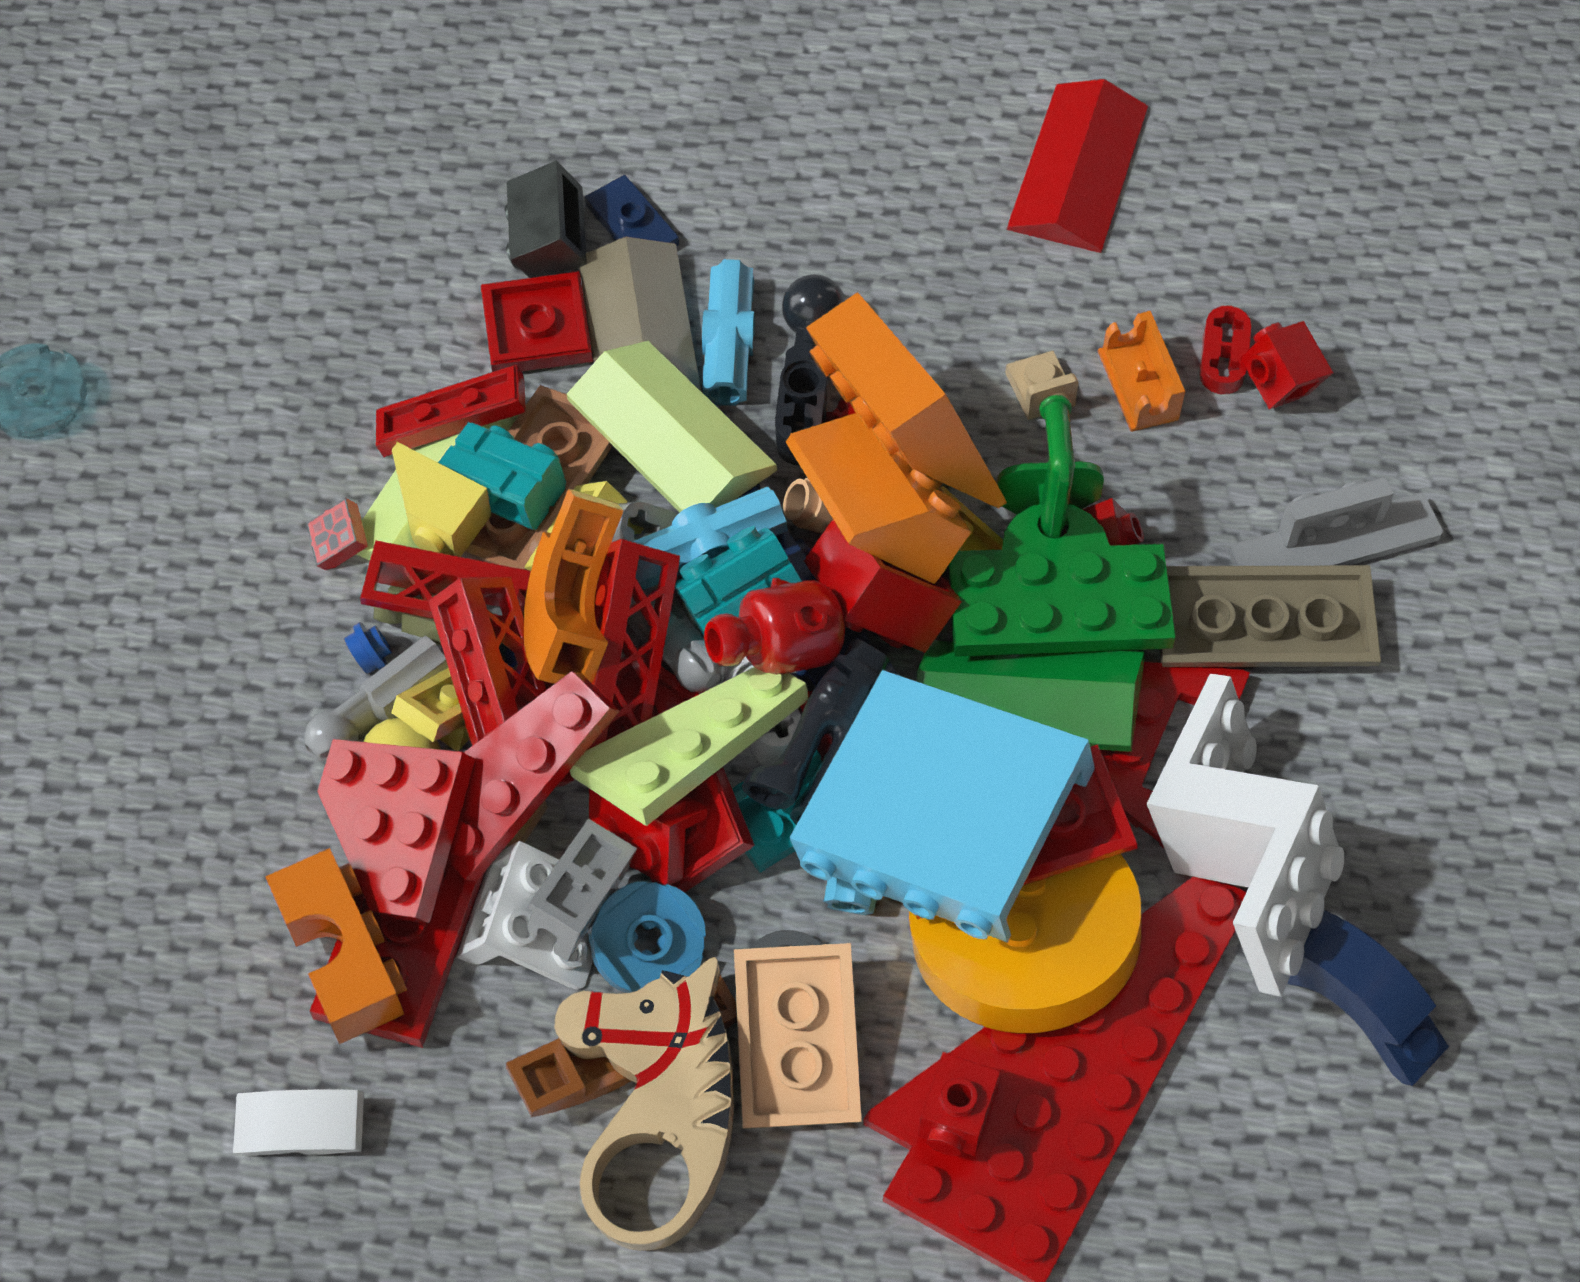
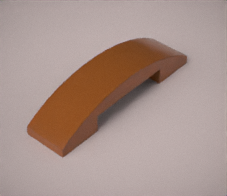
M720 975L714 1000L719 1008L726 1030L737 1022V1004ZM559 1038L506 1062V1069L531 1117L557 1112L585 1103L631 1082L630 1079L622 1076L613 1068L607 1057L595 1059L576 1057L564 1047Z

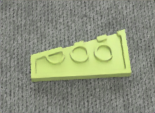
M753 667L587 750L570 769L571 777L647 826L808 701L806 683L789 673L770 674Z

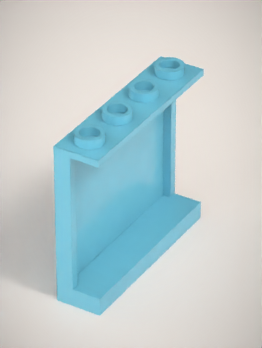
M882 670L792 832L790 840L799 858L801 867L814 877L830 880L833 876L851 883L854 889L869 898L880 900L885 896L899 901L910 912L919 917L934 919L936 915L952 921L960 930L974 938L987 939L989 935L1008 942L1011 933L1006 918L1074 783L1086 787L1095 769L1089 740Z

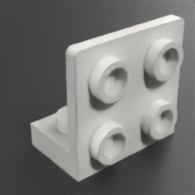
M518 841L505 848L486 870L456 958L480 965L500 955L569 988H583L593 962L591 945L589 943V931L567 962L554 954V943L557 938L553 933L542 928L536 937H532L527 929V924L532 914V910L528 909V905L559 859L522 841Z

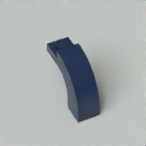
M1324 910L1320 924L1316 928H1311L1304 943V957L1301 968L1295 976H1290L1287 984L1311 989L1338 1005L1363 1030L1392 1075L1402 1084L1413 1086L1449 1048V1045L1429 1016L1436 1007L1435 1003L1414 976L1383 946L1351 923Z

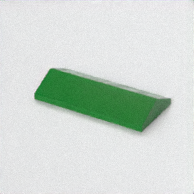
M934 640L925 652L917 670V682L1088 739L1090 747L1098 745L1099 750L1132 752L1145 655L1144 652L1091 651L955 656L954 641Z

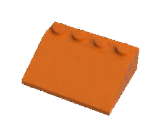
M858 292L806 327L816 344L814 348L809 350L812 358L826 377H830L843 399L847 403L851 401L853 409L864 425L870 429L877 424L872 431L890 457L899 452L912 469L998 509L1007 503L945 392Z

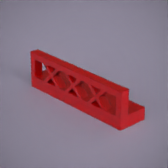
M624 539L611 542L597 582L594 604L595 620L598 629L608 641V645L592 684L619 710L608 725L621 717L629 730L652 718L680 556ZM639 559L662 566L658 588L648 595H645L635 578ZM633 597L636 603L630 606L631 599ZM655 600V606L653 608L651 602ZM640 610L650 626L648 641L636 649L626 632L628 617ZM623 650L626 656L621 659V654ZM644 653H646L645 661L641 657ZM631 663L641 683L639 694L626 702L616 686L618 671ZM634 707H636L635 716L631 711ZM608 725L587 750L606 741Z
M375 540L360 601L362 605L433 618L428 602L432 598L430 593L438 594L459 578L511 577L524 617L526 593L531 571ZM378 583L406 588L398 594L376 591ZM420 594L423 600L416 599L414 597ZM482 594L485 604L500 607L496 594ZM493 614L499 620L502 617V615Z
M511 577L459 578L428 600L472 746L518 712L515 702L517 693L530 703L546 691L544 682L536 678L526 657L524 618ZM482 594H496L502 612L500 620L487 610ZM501 642L514 652L518 664L516 671L502 660L499 650ZM570 771L556 787H563L574 781Z

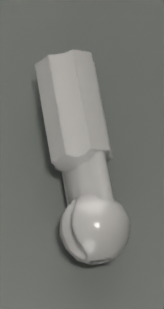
M658 584L643 590L645 595L657 589ZM633 597L631 599L630 606L636 603ZM655 600L651 602L653 608L655 606ZM672 600L662 659L674 671V675L682 687L690 692L703 693L724 681L727 667L720 666L711 660L706 650L704 636L690 623L687 615ZM639 610L628 617L627 624L646 643L649 639L650 626Z
M426 635L363 682L359 687V691L338 708L314 715L306 726L304 733L306 749L316 760L326 763L333 739L359 741L375 725L387 719H394L396 716L391 712L396 696L447 669L448 665L445 655Z

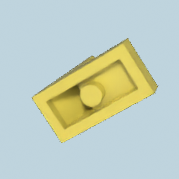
M449 668L396 696L391 713L411 726L418 734L425 736L432 742L441 740L455 751H459L469 741V734Z

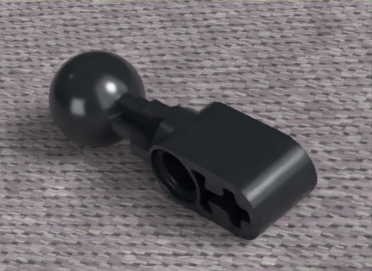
M818 274L805 275L795 280L786 290L782 301L784 319L796 335L794 346L786 351L784 368L780 375L775 415L776 448L779 456L785 462L792 465H799L786 444V440L791 433L796 432V422L805 423L803 430L825 423L829 376L826 377L809 352L816 344L806 327L845 301L841 288L832 279ZM799 390L811 391L809 393H797Z

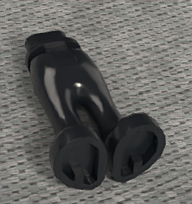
M853 638L844 655H837L834 658L832 667L814 688L804 707L796 730L780 758L773 763L755 767L746 776L742 788L747 796L757 803L773 809H786L795 803L790 813V818L797 825L881 671H885L890 661L889 657L865 641ZM827 734L830 738V744L824 759L810 780L808 788L796 801L814 754L822 738Z

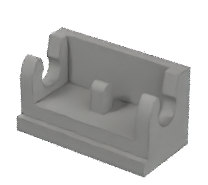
M588 819L530 901L528 909L532 910V914L527 924L529 934L532 937H536L542 928L553 933L557 938L554 943V954L568 962L593 925L603 903L616 891L624 879L637 848Z

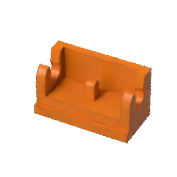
M1151 311L1138 313L1133 321V329L1126 334H1121L1117 322H1113L1105 332L1103 348L1098 349V354L1131 432L1178 421L1185 396V389Z

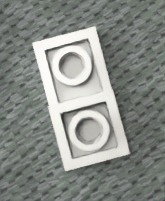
M317 1089L239 1093L236 1098L233 1153L242 1156H259L294 1152L306 1155L359 1152L362 1148L364 1092L360 1090Z

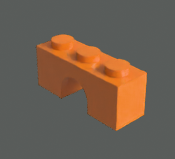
M328 848L265 876L296 947L320 937H331L343 942L339 954L332 962L308 973L338 1043L342 1044L404 1015L397 995L407 991V988L394 959L392 958L384 963L381 961L375 946L385 941L372 911L370 910L360 915L353 898L363 893L350 863L339 867L331 849Z

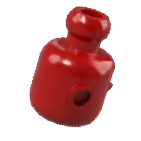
M773 578L771 587L751 590L745 595L740 603L738 617L727 613L714 616L705 626L704 641L709 657L720 666H734L741 663L747 657L751 665L757 670L770 674H787L830 664L841 653L845 640L846 625L840 602L833 591L826 585L818 581L789 583L779 578Z

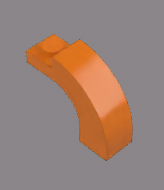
M568 489L552 532L543 531L529 577L524 609L525 652L529 666L538 680L555 684L571 671L582 673L593 683L608 645V641L596 624L594 611L595 593L604 559L624 511L618 503Z

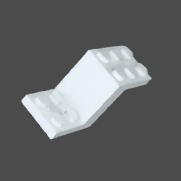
M1210 674L1155 785L1147 806L1174 873L1248 887L1233 925L1259 992L1281 997L1290 976H1295L1301 968L1304 957V943L1311 928H1316L1321 922L1324 912V897L1331 881H1337L1341 876L1344 866V850L1338 845L1333 830L1332 814L1326 809L1319 785L1244 773L1245 769L1252 767L1257 751L1256 740L1251 736L1244 716V705L1238 699L1230 676Z

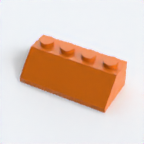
M857 413L791 433L786 440V444L848 544L935 584L971 534V530L959 515L961 506L940 488L943 483L912 469L899 452L890 457L872 431L877 424L868 429Z

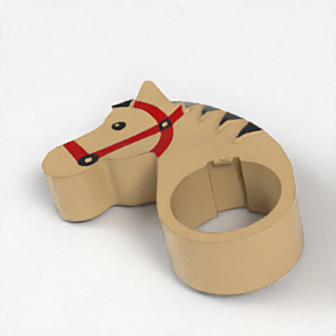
M715 957L708 959L689 977L662 970L659 979L647 983L635 992L616 994L581 991L574 993L559 1005L555 1015L554 1027L556 1034L571 1054L582 1059L607 1057L618 1073L637 1083L634 1091L588 1152L580 1175L581 1198L590 1219L609 1240L631 1250H658L682 1239L695 1226L712 1201L724 1173L732 1137L734 1115L733 1073L728 1037L721 1013L714 1000L720 976L719 965ZM666 1141L682 1151L681 1155L689 1172V1190L684 1205L677 1215L659 1228L642 1232L625 1230L611 1223L604 1216L599 1201L601 1176L611 1159L625 1148L641 1143L662 1145Z

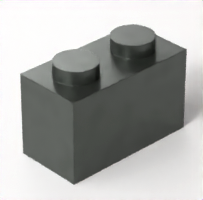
M557 160L507 181L505 215L508 220L509 242L506 245V252L513 267L524 272L529 278L564 274L587 265L583 186Z

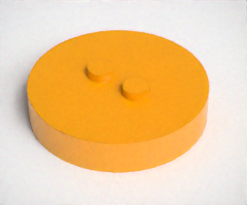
M1121 854L1023 885L1006 918L1011 933L1008 942L989 935L987 939L974 938L960 930L952 921L936 915L934 919L922 918L917 920L915 914L909 911L915 960L924 981L931 991L948 1008L963 1018L978 1025L1004 1032L1038 1033L1070 1026L1095 1014L1105 1007L1125 986L1137 963L1141 946L1140 893L1134 874Z

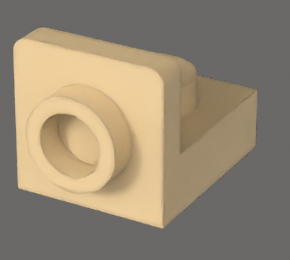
M1054 351L1006 364L1005 373L1027 420L1040 417L1039 408L1041 402L1052 395H1063L1069 399L1072 407L1075 406L1079 382L1074 373L1065 375Z

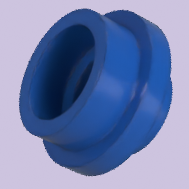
M361 622L354 625V632L344 638L351 654L366 674L371 673L377 668L379 670L388 664L385 657L392 653L387 640L376 625L370 629H367Z

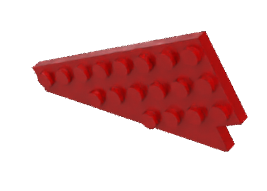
M1193 876L1141 914V946L1137 963L1125 986L1105 1007L1080 1022L1046 1032L1014 1033L984 1027L949 1052V1054L1000 1071L997 1091L975 1156L964 1152L960 1156L946 1155L928 1146L926 1139L918 1137L920 1116L940 1059L870 1109L863 1119V1124L909 1150L885 1191L882 1201L1025 1282H1047L1236 931L1233 921L1246 892L1228 883Z

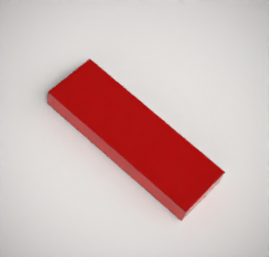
M513 365L376 410V447L383 457L393 455L392 448L397 442L412 449L459 434L468 422L484 426L525 413L524 375L518 365Z

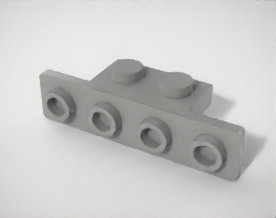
M1386 477L1367 482L1359 479L1351 481L1334 491L1319 495L1306 493L1298 496L1286 504L1278 532L1234 543L1231 545L1229 554L1235 566L1352 565L1439 541L1443 534V529L1425 494L1416 493L1392 500L1394 493Z

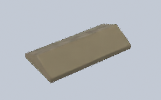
M623 237L586 253L587 265L580 267L594 363L604 351L649 341L701 391L676 244Z
M1370 565L1166 566L1176 638L1173 649H1159L1162 667L1379 666L1381 663Z

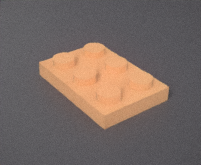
M851 943L734 949L743 1129L862 1122Z

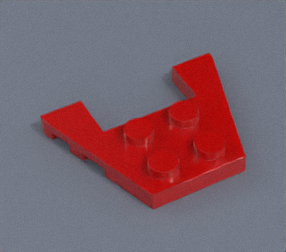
M1144 662L1132 752L1100 750L1128 821L1136 828L1140 827L1157 840L1163 849L1165 848L1147 806L1153 791L1144 788L1142 785L1178 700L1195 706L1210 674L1230 676L1240 701L1250 672L1240 669L1215 667H1162L1161 663Z

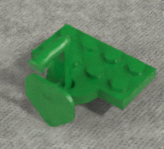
M1063 395L1049 396L1041 402L1039 408L1040 415L1045 419L1049 451L1048 462L1012 465L1002 470L997 476L996 483L1007 501L1002 507L1016 514L1004 532L1002 549L958 551L947 566L949 585L962 601L951 616L955 656L1173 649L1176 637L1164 545H1109L1104 528L1090 513L1082 510L1101 498L1104 484L1103 470L1091 462H1075L1069 417L1072 411L1071 402Z

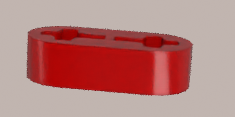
M1229 305L1213 309L1208 314L1203 332L1199 371L1200 381L1209 391L1220 395L1238 391L1243 385L1247 372L1240 357L1250 348L1251 320L1247 313L1238 307ZM1223 323L1232 325L1233 335L1231 342L1222 341L1223 329L1221 327ZM1220 357L1229 358L1228 371L1230 373L1228 377L1219 376L1217 368Z

